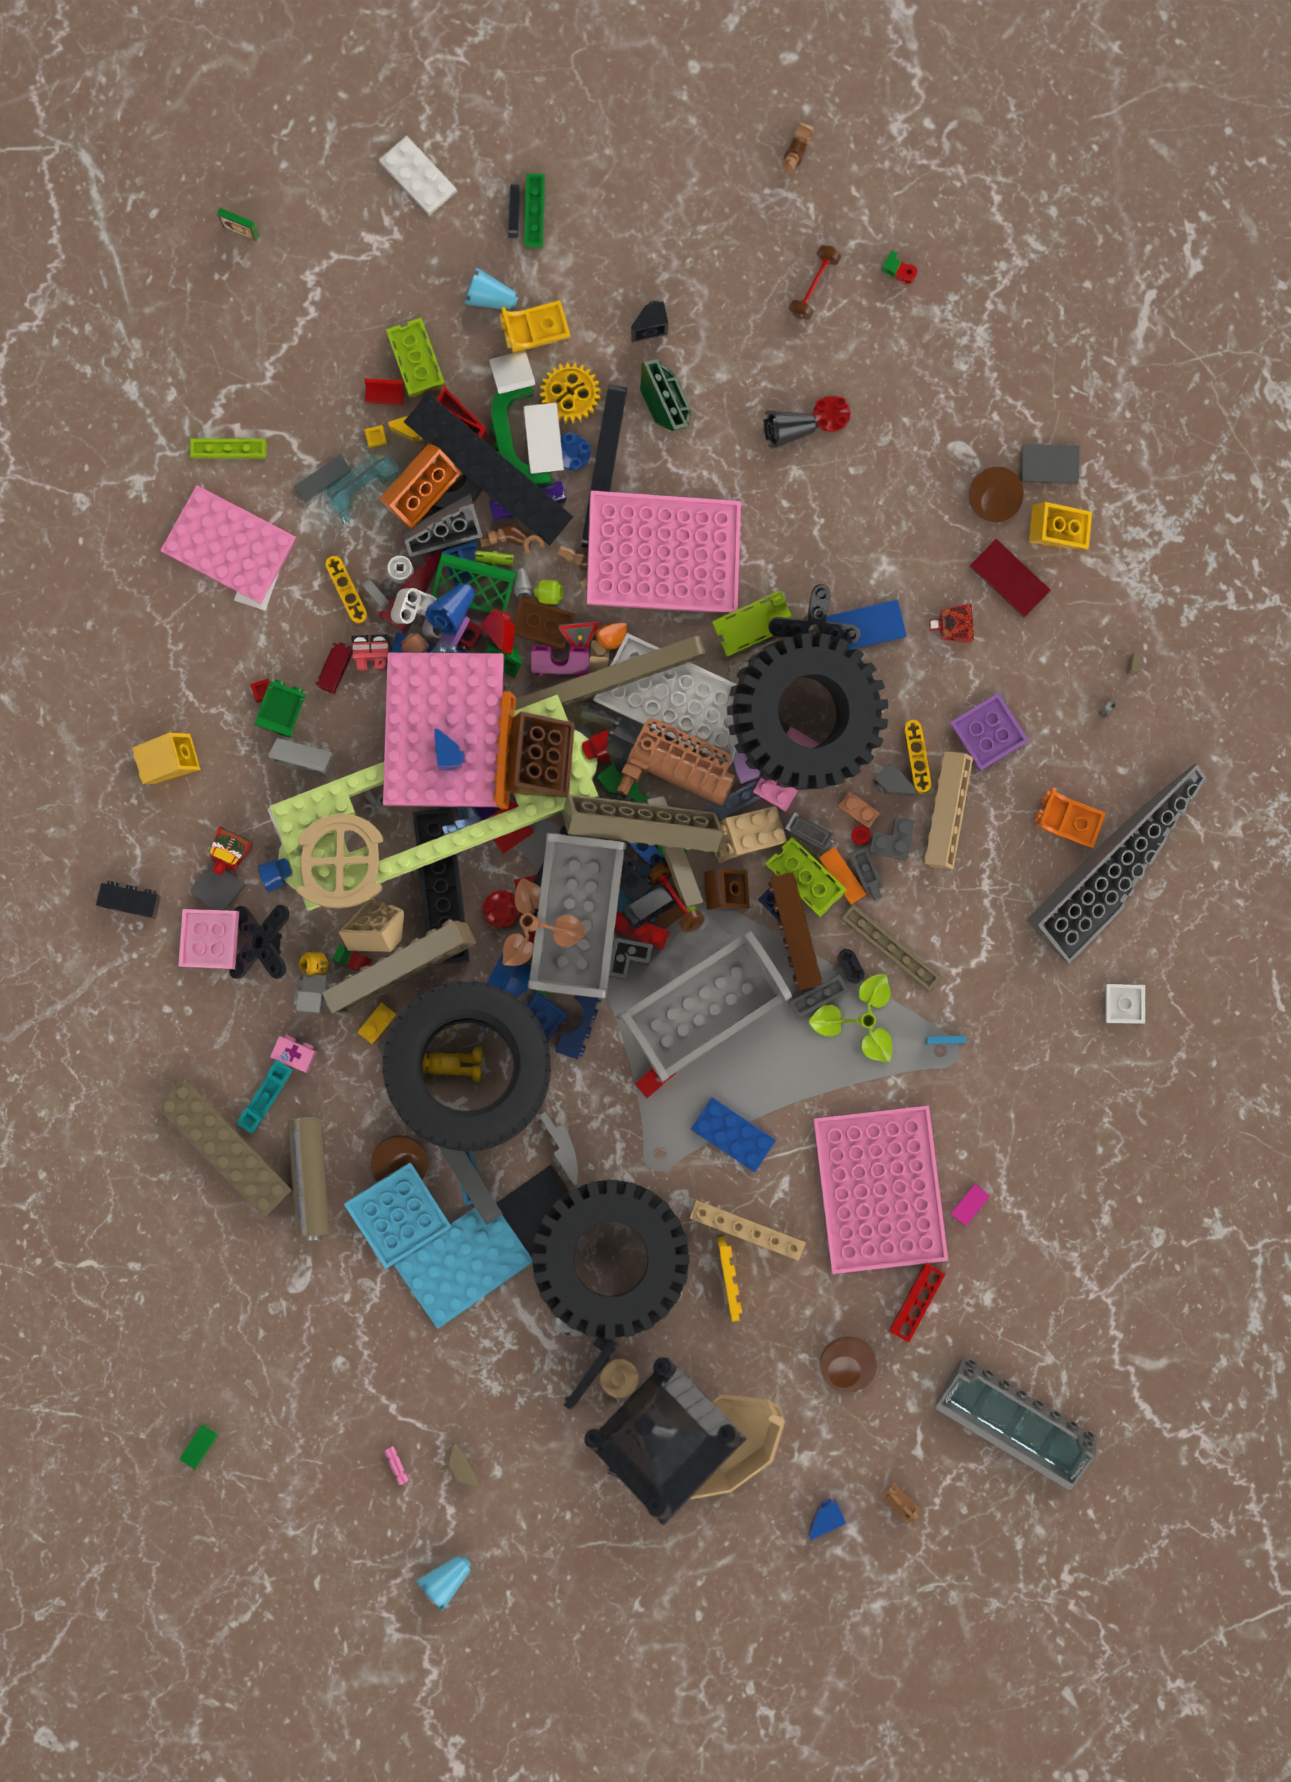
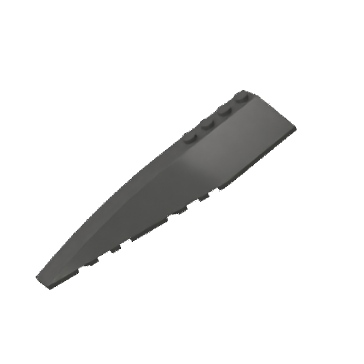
M1194 764L1133 814L1027 919L1037 934L1066 963L1070 964L1125 907L1124 903L1134 893V887L1145 876L1146 868L1148 865H1152L1168 840L1169 832L1175 829L1178 818L1181 814L1185 813L1188 808L1187 804L1191 799H1194L1207 779L1197 764Z

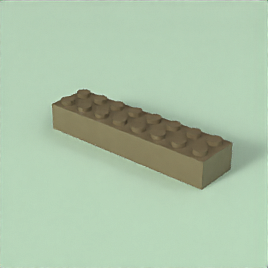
M567 794L562 813L568 834L573 836H589L594 839L607 838L612 841L623 840L630 843L639 842L648 845H664L669 848L681 847L686 850L697 849L704 852H718L723 835L716 812Z
M449 920L442 924V928L428 931L426 937L422 939L416 938L409 942V946L395 949L393 955L389 957L383 956L376 960V964L362 967L360 973L356 975L350 974L343 978V982L329 985L327 987L328 990L322 994L331 1013L348 1014L477 944L468 924Z
M184 1079L156 1106L263 1218H267L293 1192L292 1186L188 1080Z

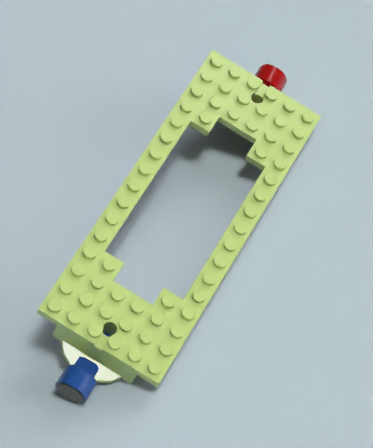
M558 694L515 711V716L522 711L568 721ZM574 730L569 794L599 798L592 779L596 774L598 761L603 763L611 759L606 749L609 741L606 740L609 735L607 730L590 736V739L581 732ZM384 762L270 806L283 843L279 849L278 861L274 859L258 865V872L266 891L271 892L286 886L285 883L294 890L298 886H304L301 871L303 846L299 845L298 838L307 827L323 817L334 814L355 815L350 797L384 784ZM514 793L519 807L380 860L375 883H382L563 812L566 797L532 796ZM328 832L319 839L312 851L313 858H333L336 856L337 832ZM344 840L345 857H363L369 854L367 846L349 853ZM345 865L343 890L350 891L357 887L365 878L369 865ZM313 866L311 872L317 884L326 891H335L336 866ZM303 898L308 911L320 907Z

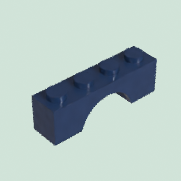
M574 995V998L583 1008V1020L576 1030L561 1034L556 1053L578 1060L579 1056L583 1057L586 1049L583 1043L585 1038L589 1039L592 1028L589 1025L591 1020L595 1021L598 1009L595 1008L597 1002H601L602 998Z

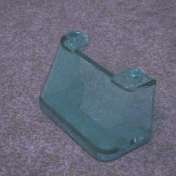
M376 452L329 486L324 492V498L344 525L351 519L349 510L353 505L350 502V496L377 476L382 483L386 481L394 482L400 476L401 470L392 458L381 452Z

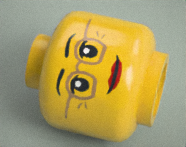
M306 952L299 961V968L302 973H306L310 977L324 975L329 966L327 957L322 952Z

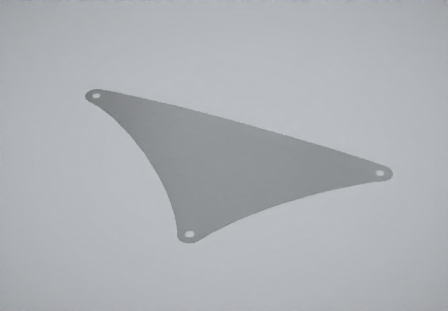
M547 820L531 824L530 827L534 833L515 846L532 862L538 871L545 858L546 833L559 834L562 828ZM626 855L623 857L626 863L630 861L635 866L645 865ZM670 877L668 879L670 885L675 883L673 878ZM664 883L658 885L652 884V890H655L658 887L664 885ZM702 893L700 894L703 903L696 905L695 908L701 911L705 920L697 930L688 933L684 932L679 925L681 918L664 929L670 932L664 950L653 946L649 965L630 962L627 980L611 977L608 979L607 988L609 990L607 998L613 1014L616 1016L737 939L742 933L751 931L775 965L792 995L787 1001H783L678 1070L670 1080L650 1097L646 1098L635 1085L642 1122L643 1159L649 1168L656 1171L668 1170L687 1155L708 1143L707 1140L690 1129L711 1097L750 1122L795 1102L842 1087L900 1073L943 1069L953 1065L958 1058V1044H942L946 1047L947 1052L945 1056L937 1057L934 1054L936 1045H925V1038L928 1036L950 1035L891 998L885 1006L880 1008L873 1007L870 1004L872 1014L876 1017V1024L872 1032L877 1028H883L889 1033L892 1040L893 1049L889 1063L872 1060L863 1054L861 1042L869 1033L868 1028H863L858 1023H841V1032L833 1037L820 1035L809 1024V1019L817 1009L798 1019L789 1004V1001L817 986L802 990L799 989V986H795L792 976L795 975L794 967L790 968L788 956L791 955L789 948L785 949L784 937L735 910H707L706 895ZM649 922V924L655 926V922ZM614 931L613 944L615 937L641 942L639 940H636L634 938ZM816 955L823 983L841 975L849 990L846 994L825 1005L837 1007L841 1012L840 1019H858L861 1013H867V1002L860 1000L858 994L863 981L856 984L849 982L842 969ZM615 1017L631 1065L634 1083H636L652 1069V1066L622 1019L617 1020ZM658 1147L666 1150L667 1154L663 1160H657L654 1157V1151Z

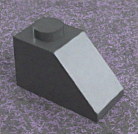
M892 762L873 779L876 789L879 792L883 791L885 794L913 796L917 792Z

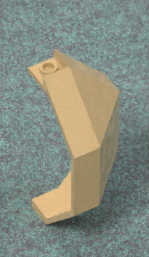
M720 1395L712 1401L747 1439L690 1499L732 1492L773 1462L785 1423L778 1405L768 1399Z

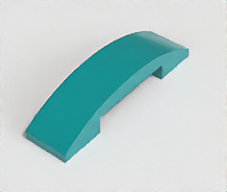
M276 1059L267 1073L264 1082L236 1124L253 1134L276 1101L293 1069Z

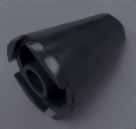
M768 410L765 412V414H768L767 419L763 421L765 438L770 440L771 445L768 446L772 449L813 434L815 429L818 428L816 417L814 418L812 414Z

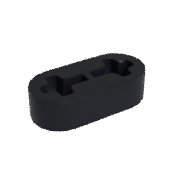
M850 949L840 951L837 960L849 982L854 984L861 982L865 973L855 953ZM843 953H846V955H851V958L849 959L851 963L850 966L846 960L842 961L841 958L844 956ZM851 967H853L856 972H860L858 980L855 977H851V974L853 973Z

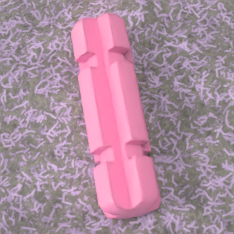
M395 1447L387 1448L384 1453L389 1458L388 1462L394 1476H397V1483L399 1485L408 1482V1477L403 1472L405 1470L399 1457L396 1456Z

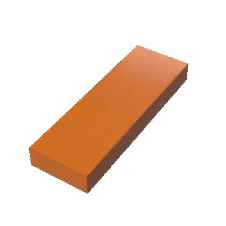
M835 847L818 857L824 868L847 889L843 895L850 905L867 894Z

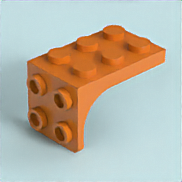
M1053 787L1047 790L1040 802L1043 806L1036 812L1034 817L1036 822L1035 828L1093 849L1106 813L1060 795L1056 792L1057 788Z

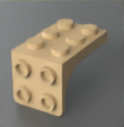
M774 806L721 820L720 825L723 835L718 852H714L719 863H724L747 853L785 844L787 838L777 807Z

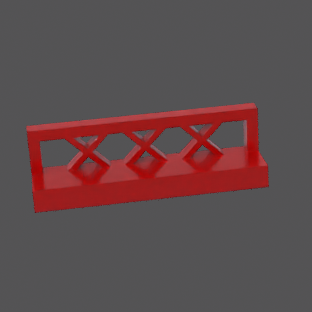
M924 1263L888 1330L890 1333L910 1342L943 1281L945 1273L928 1263ZM931 1271L940 1275L936 1283L928 1284L927 1279ZM927 1288L929 1297L927 1300L920 1302L918 1296L922 1289ZM918 1305L919 1316L910 1319L909 1312L913 1306ZM909 1322L911 1331L906 1337L899 1333L904 1323Z

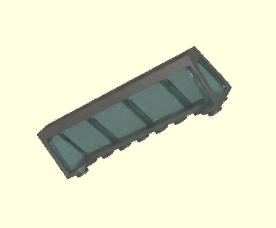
M964 1356L961 1358L937 1399L935 1409L1069 1491L1072 1490L1096 1456L1097 1437L1091 1431H1085L1080 1428L1076 1422L1062 1417L1058 1411L1051 1410L1040 1400H1034L1029 1397L1025 1391L1016 1389L1007 1380L998 1378L992 1371L983 1369L970 1358L967 1359Z

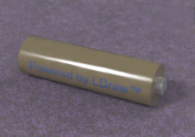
M322 1118L288 1120L295 1234L296 1237L306 1236L307 1241L320 1240L319 1235L330 1234Z

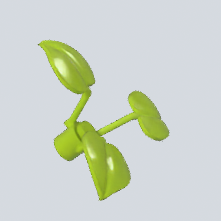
M886 974L871 976L860 985L858 994L860 1000L867 1002V1013H861L858 1019H840L841 1012L834 1005L821 1006L809 1019L812 1029L826 1037L838 1035L842 1030L841 1023H858L861 1027L868 1028L869 1035L865 1036L861 1042L863 1054L872 1060L885 1063L890 1062L893 1049L891 1037L883 1028H877L872 1032L876 1024V1017L872 1014L870 1004L876 1008L883 1007L890 999L891 991Z

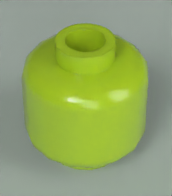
M541 580L534 589V595L540 603L558 604L563 599L564 590L557 580Z

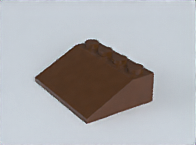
M522 711L514 716L512 719L506 791L521 795L567 797L570 788L575 723Z

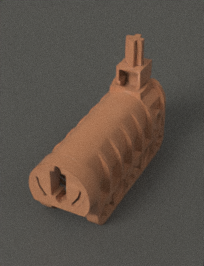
M649 719L645 722L622 770L621 777L623 778L617 791L622 795H627L633 782L637 784L641 774L646 775L649 772L722 807L731 790L735 775L728 773L731 757L727 752L657 719ZM653 724H655V725H656V729H658V730L661 731V727H662V728H664V730L662 731V734H661V733H659V732L656 731V730L650 729V728L648 727V725H649V726H652ZM672 732L675 734V739L673 740L665 736V734ZM681 736V741L687 742V740H690V744L694 747H696V744H698L699 746L697 747V750H695L693 747L684 745V743L680 741L678 742V737ZM702 748H707L710 751V755L707 756L699 751ZM713 752L716 753L715 757L721 759L724 756L727 763H722L718 759L712 758Z

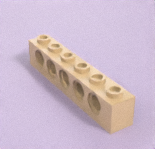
M698 1200L695 1201L689 1217L692 1220L798 1261L806 1244L804 1241Z

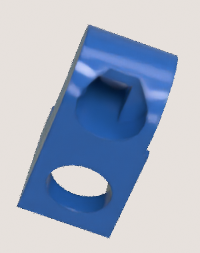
M639 842L629 844L652 868L665 860L654 845Z

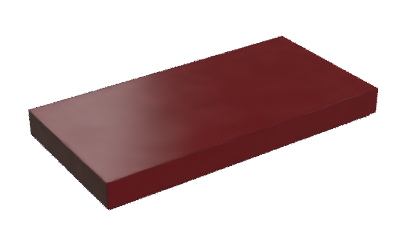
M997 539L969 566L1023 618L1051 591Z

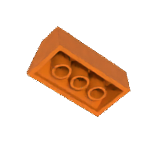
M427 444L379 500L409 528L413 529L462 472L454 466L440 448Z

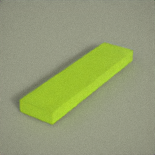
M190 438V458L266 459L267 440Z

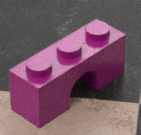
M532 646L531 673H535V675L544 676L550 673L555 676L573 674L575 677H581L589 672V647H570L569 657L564 661H558L551 654V646Z

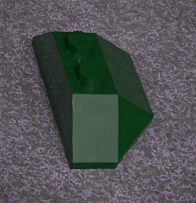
M659 359L643 362L641 366L640 391L654 422L671 431L687 428L689 426L691 408L677 377L667 367L662 365Z

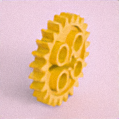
M567 362L565 368L559 364V370L553 367V374L546 373L548 379H542L545 385L540 386V390L543 391V393H540V398H544L541 403H557L558 421L564 418V423L566 424L568 419H571L572 424H574L576 418L579 422H582V416L588 419V412L594 414L592 407H598L596 401L600 400L601 397L597 394L601 393V388H596L599 385V381H594L596 375H590V369L584 371L583 364L580 368H577L576 362L573 364V367H570L569 362ZM575 377L578 380L576 383L571 384L568 382V379ZM554 388L562 389L560 394H554L552 391ZM567 391L574 392V395L567 394ZM581 392L588 393V397L585 399L580 398L578 395ZM565 403H572L573 407L565 409L563 405Z

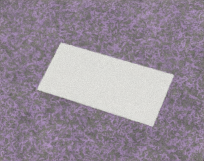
M557 403L524 406L530 472L541 473L564 470Z

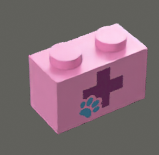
M285 1035V1037L279 1036L270 1058L278 1059L284 1064L308 1073L317 1053L313 1050L314 1046L305 1042L302 1045L295 1043L296 1038Z

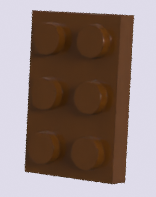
M521 597L513 620L515 625L514 635L564 651L567 640L558 626L573 623L575 613Z

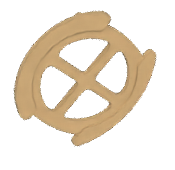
M334 814L312 823L298 838L299 845L303 846L301 871L304 886H298L296 889L297 893L314 904L328 908L351 907L376 896L382 890L381 884L375 883L379 868L378 843L383 842V836L379 830L367 820L350 814ZM336 831V856L333 858H313L312 851L319 839L328 832ZM346 831H354L364 839L369 849L367 856H344V834ZM347 864H368V872L363 881L354 889L344 891V866ZM313 866H336L335 891H326L317 884L311 872Z

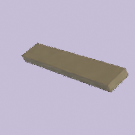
M664 796L645 801V804L667 806ZM661 845L684 906L689 908L702 904L703 899L684 849L681 847L669 848Z
M854 904L841 917L843 922L928 992L942 978Z

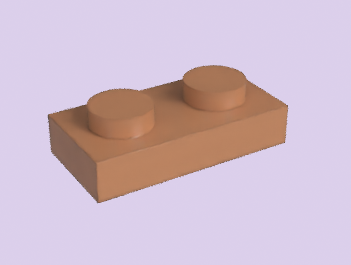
M850 791L838 805L839 809L868 829L880 814Z

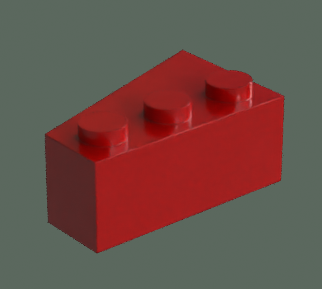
M444 386L437 401L484 440L487 435L486 427Z

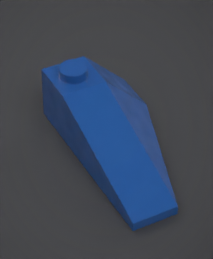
M502 952L487 984L500 987L518 998L528 989L531 965L524 963L519 966H506L503 964ZM477 1024V1025H479L480 1027H482V1028H484V1029L487 1028V1027L484 1026V1025Z

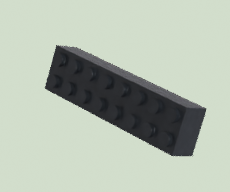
M451 807L412 812L416 846L447 835L444 834L442 827L454 825ZM458 853L420 867L427 932L442 928V924L449 920L466 923ZM469 948L436 966L470 962Z

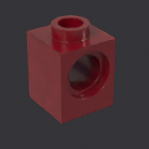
M469 621L457 646L462 650L468 649L472 652L483 636L484 630ZM466 633L474 635L470 641H465L463 637Z

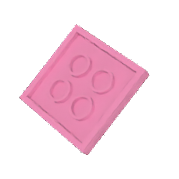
M183 909L178 966L235 969L239 912Z

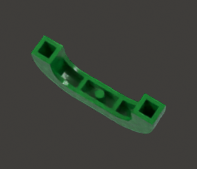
M532 386L501 394L497 390L491 406L493 423L490 424L491 434L496 435L497 440L493 442L494 449L538 487L552 484L550 472L531 473L530 465L522 463L515 455L507 418L508 410L516 400L533 396Z

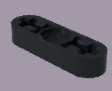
M510 184L509 238H518L520 184Z

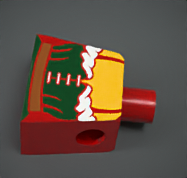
M219 826L210 851V860L215 862L212 872L221 876L225 868L235 871L253 849L252 841Z

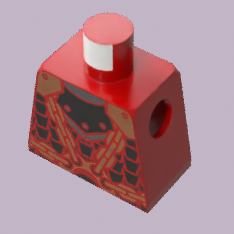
M972 604L941 610L940 619L929 621L930 631H941L942 640L972 643L974 640Z

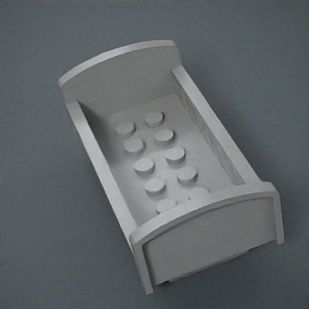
M546 833V850L537 918L541 923L556 927L555 922L559 916L571 915L583 924L586 933L575 945L561 947L554 941V930L539 926L535 932L528 989L606 998L609 990L607 987L626 842Z
M751 931L742 933L737 939L615 1017L617 1020L622 1019L658 1075L655 1078L656 1081L664 1082L669 1076L783 1001L790 999L792 995L759 941Z

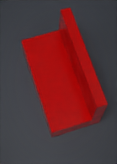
M364 379L366 385L365 403L403 405L404 384L402 380Z

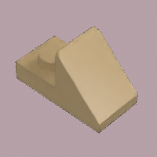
M594 640L591 642L588 674L606 668L609 664L610 649L600 646Z

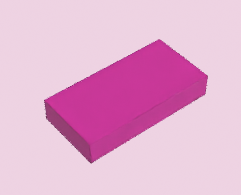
M974 1184L950 1214L967 1226L990 1195Z

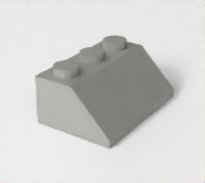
M283 737V739H276L268 757L276 764L329 777L335 755L330 752L331 749L320 746L317 749L313 748L310 743L301 741V744L294 743L292 738Z

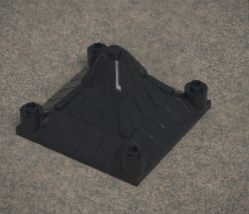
M668 1357L658 1358L653 1364L654 1373L640 1388L633 1393L599 1430L590 1429L584 1437L586 1446L591 1448L648 1509L649 1514L655 1517L663 1526L747 1439Z

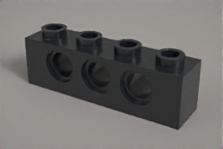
M623 860L619 889L635 902L647 895L652 889L650 886L651 881L644 874L639 876L636 873L638 868L630 861L626 863ZM633 876L637 879L634 886L626 884L628 877Z

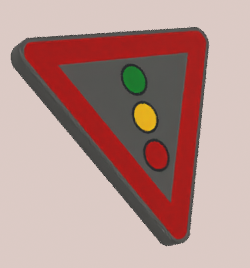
M598 620L561 624L558 628L571 647H589L600 623Z

